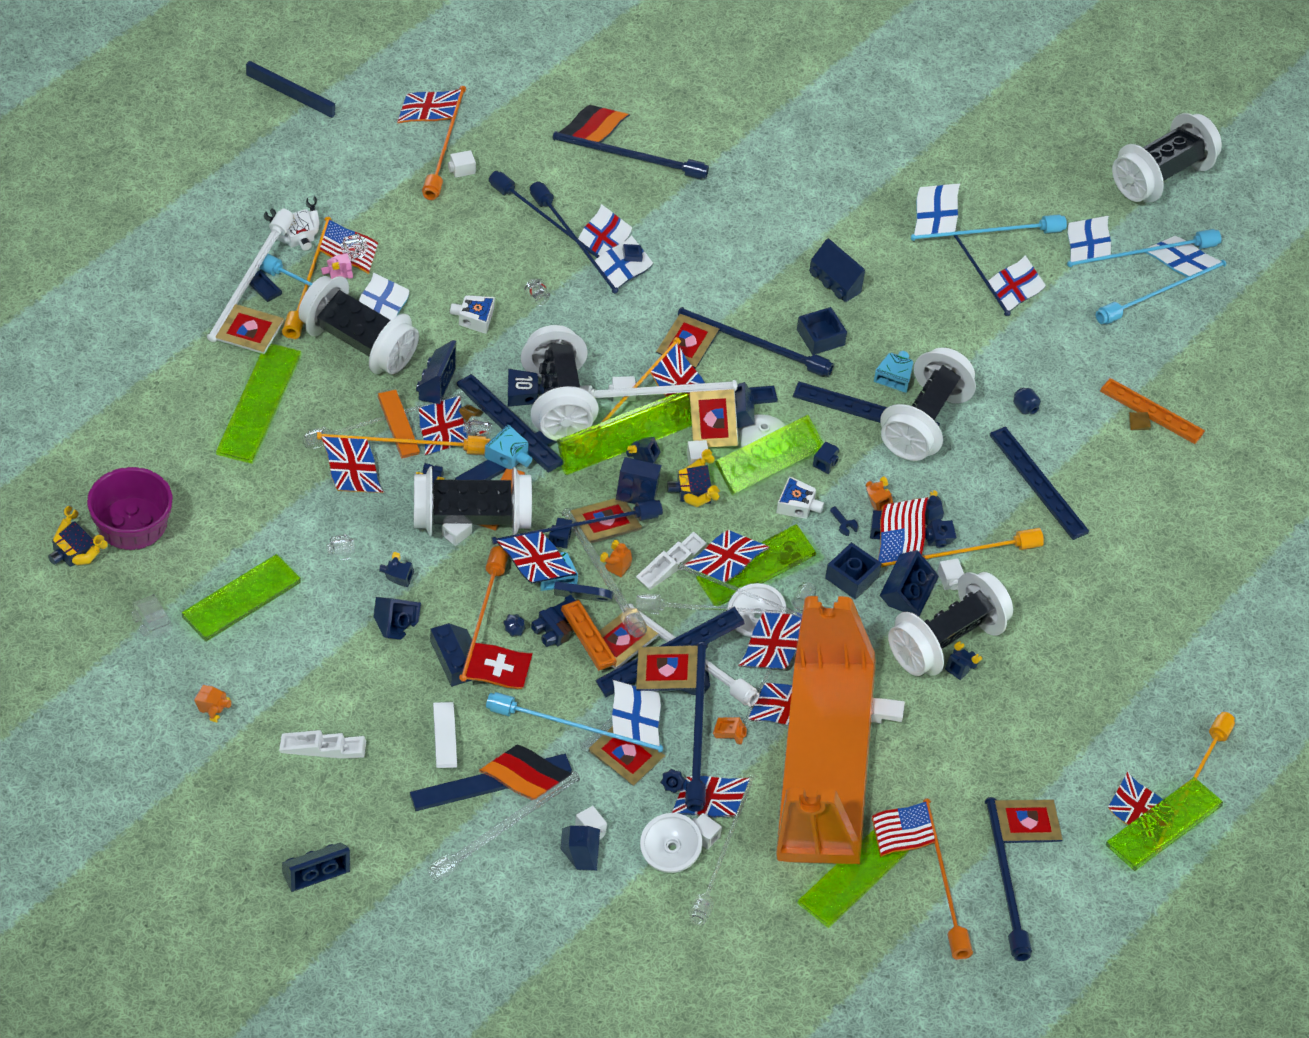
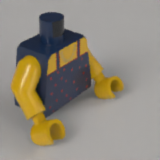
M705 449L702 452V459L699 458L691 465L679 470L677 481H667L668 493L679 492L680 502H686L692 506L699 507L703 504H711L712 499L714 501L719 499L718 493L720 490L716 485L711 486L708 465H705L706 462L708 464L714 462L710 449Z
M67 506L64 509V514L67 517L63 518L52 540L54 552L49 554L48 558L53 565L62 560L69 567L90 564L100 552L99 549H105L108 546V542L104 540L102 535H96L92 539L75 521L71 522L72 519H76L79 515L75 509L70 514L73 509L71 506Z

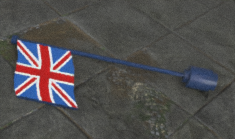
M655 499L636 502L633 511L500 538L491 537L493 545L498 544L510 556L521 575L531 584L577 575V573L566 564L555 545L543 533L634 515L639 521L654 519L663 514L662 504L660 500Z

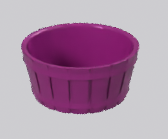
M126 467L112 470V472L104 474L94 482L88 493L87 506L99 535H102L108 544L119 549L138 550L154 544L163 535L171 513L173 495L169 484L159 474L145 468Z

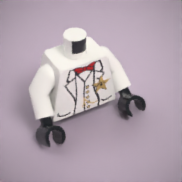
M315 196L313 197L314 204H310L308 198L306 200V206L310 208V211L304 209L292 213L294 217L291 226L284 236H278L276 240L288 244L291 248L300 245L304 251L312 247L311 241H314V235L317 234L319 228L318 211L315 210L317 204ZM273 208L270 210L272 217L268 215L267 211L264 213V219L270 221V223L276 215V211Z

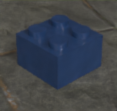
M624 457L615 500L636 504V502L655 499L662 465Z
M851 542L827 564L825 579L856 599L879 578L882 563Z

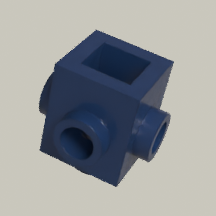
M935 519L925 528V539L928 542V546L942 548L947 546V544H951L957 538L953 520L942 521L941 519Z

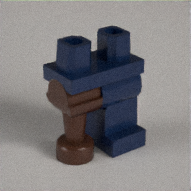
M572 595L565 597L562 603L540 611L538 618L532 621L531 629L535 634L542 631L546 632L541 636L542 643L546 647L554 644L558 647L570 640L574 630L568 624L569 622L561 608L563 605L576 601Z

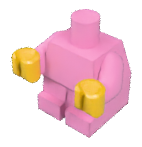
M348 253L332 257L327 260L328 266L321 268L322 275L329 274L331 279L338 276L348 279L353 278Z

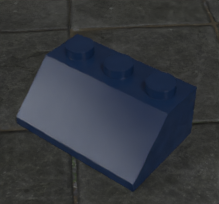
M829 238L826 239L811 259L810 274L814 278L817 277L825 288L831 289L838 299L848 302L862 292L865 269Z
M452 340L436 349L432 357L428 358L427 369H423L422 380L418 381L416 386V392H419V400L441 404L456 370V340Z
M918 550L902 553L899 555L879 596L889 607L902 612H910L919 617L939 575Z
M450 623L430 628L431 645L451 687L472 681L470 679L466 681L459 679V676L463 673L472 642L468 630Z
M340 842L327 845L325 848L317 851H309L305 855L289 858L282 862V873L290 891L294 892L349 873L350 850L349 847Z

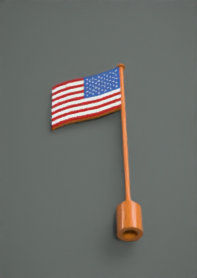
M925 798L922 803L910 807L885 810L872 815L880 858L893 852L913 850L935 844L954 925L947 933L952 957L956 960L969 958L973 954L968 930L957 924L929 805L931 803L930 799Z

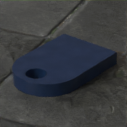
M555 581V596L567 597L572 595L577 599L611 602L613 600V592L604 588Z

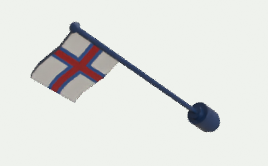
M494 171L490 175V185L504 196L513 193L573 239L567 230L514 190L515 182L501 171ZM601 204L599 211L584 227L578 240L589 253L598 258L606 251L626 241L632 231V227Z
M953 235L1005 312V316H1010L1011 311L1015 307L1037 295L1046 287L1026 256L1017 263L998 272L990 280H987L958 235Z

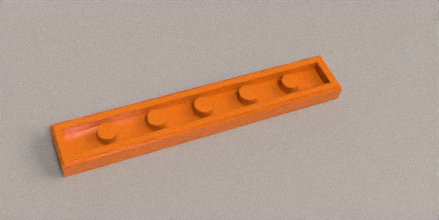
M1111 378L1100 390V392L1136 412H1148L1150 420L1193 444H1196L1205 432L1204 429Z

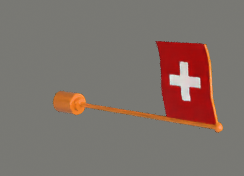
M495 546L490 550L486 564V571L491 575L463 673L459 676V679L461 681H466L467 679L485 681L506 688L522 689L533 653L517 652L496 645L476 643L494 578L504 574L509 555L500 546Z

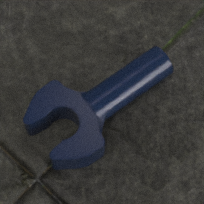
M836 506L830 509V512L841 524L839 526L841 534L849 536L850 531L846 527H851L857 532L858 524L855 519L847 520Z

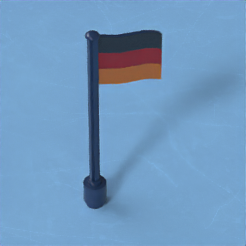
M594 105L586 106L569 125L560 132L555 131L552 136L554 141L559 140L680 169L682 172H685V176L691 178L706 179L709 171V165H705V162L688 159L687 162L683 163L601 143L630 114Z

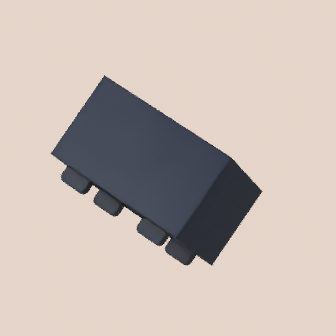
M832 307L798 317L797 331L812 355L845 346L847 331Z
M745 382L739 383L735 391L737 429L755 424L754 395Z

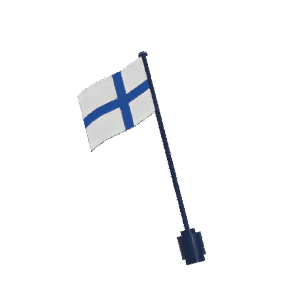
M540 181L534 182L530 186V195L540 207L549 206L611 287L612 293H618L622 285L645 273L653 265V262L643 249L642 262L624 261L623 244L639 245L632 235L626 241L606 251L594 261L551 205L554 196L547 186Z

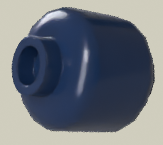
M1023 387L1015 392L1013 403L1022 414L1026 415L1035 414L1039 410L1041 400L1033 389Z

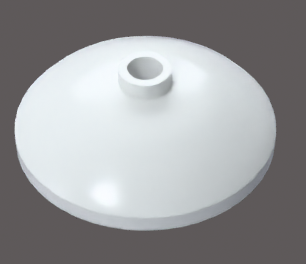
M754 415L755 424L737 429L739 448L755 458L770 459L783 454L790 445L791 434L788 427L781 420L773 416Z
M755 583L740 588L734 593L728 604V610L735 606L745 623L735 630L747 637L752 636L753 630L760 619L755 618V615H762L763 612L786 614V603L783 596L778 590L766 584Z
M666 813L655 817L646 825L641 835L640 847L643 857L650 866L661 872L675 873L689 868L698 859L702 850V835L696 823L689 817L679 813ZM674 845L676 849L670 850L669 847Z

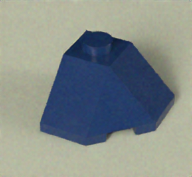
M376 597L373 617L383 637L401 640L406 635L403 631L409 625L414 627L419 622L421 602Z
M571 825L562 828L560 849L577 870L597 871L600 829L591 826Z

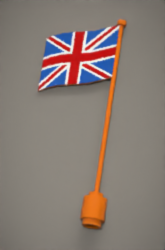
M460 86L459 90L406 94L397 123L451 119L435 174L427 175L423 185L422 193L428 200H435L442 188L443 179L438 173L463 92H466L465 86Z

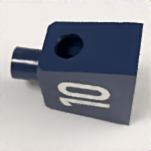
M508 369V407L534 404L538 399V395L544 394V387L538 384L537 373Z

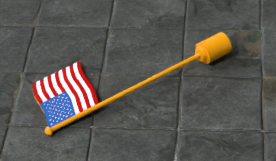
M325 217L324 220L326 222L307 281L310 282L319 252L331 258L348 253L351 266L357 267L369 274L378 242L366 235L342 227L333 222L330 217ZM357 248V250L359 249V253H356L355 251L349 249ZM307 284L304 286L297 310L290 311L287 314L282 333L286 338L298 339L300 337L304 322L299 319V307L309 286Z
M928 497L883 506L880 519V550L878 555V561L882 563L881 567L895 565L899 555L902 553L918 550L922 555L925 540V509ZM1040 528L1016 532L1013 540L924 555L923 557L929 559L1014 544L1015 547H1019V550L1036 548L1044 544L1043 533Z

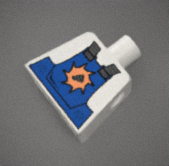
M465 296L462 305L451 304L450 314L459 316V325L486 334L494 311L495 298Z
M789 477L778 501L776 513L807 519L810 510L821 513L824 502L815 500V488Z

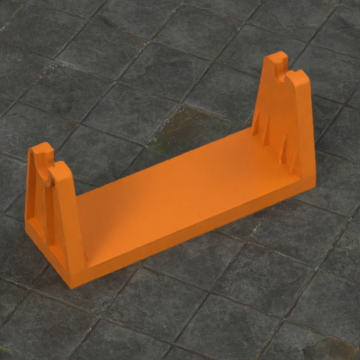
M808 596L804 599L795 653L776 851L778 861L860 864L876 659L874 649L853 599L849 597L838 596V602H834L833 608L823 607L822 603L818 600V596Z

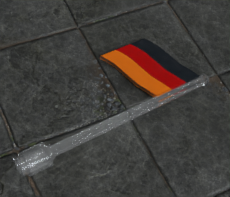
M515 745L485 765L479 772L495 778L515 793L532 801L454 855L445 853L433 861L430 867L427 868L431 879L435 882L443 881L456 872L459 862L576 781L579 782V774L576 771L571 773L565 771L521 745Z

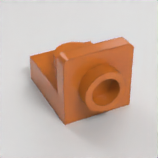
M740 717L718 718L713 731L715 738H734L739 745H742L743 739L747 734L746 726Z

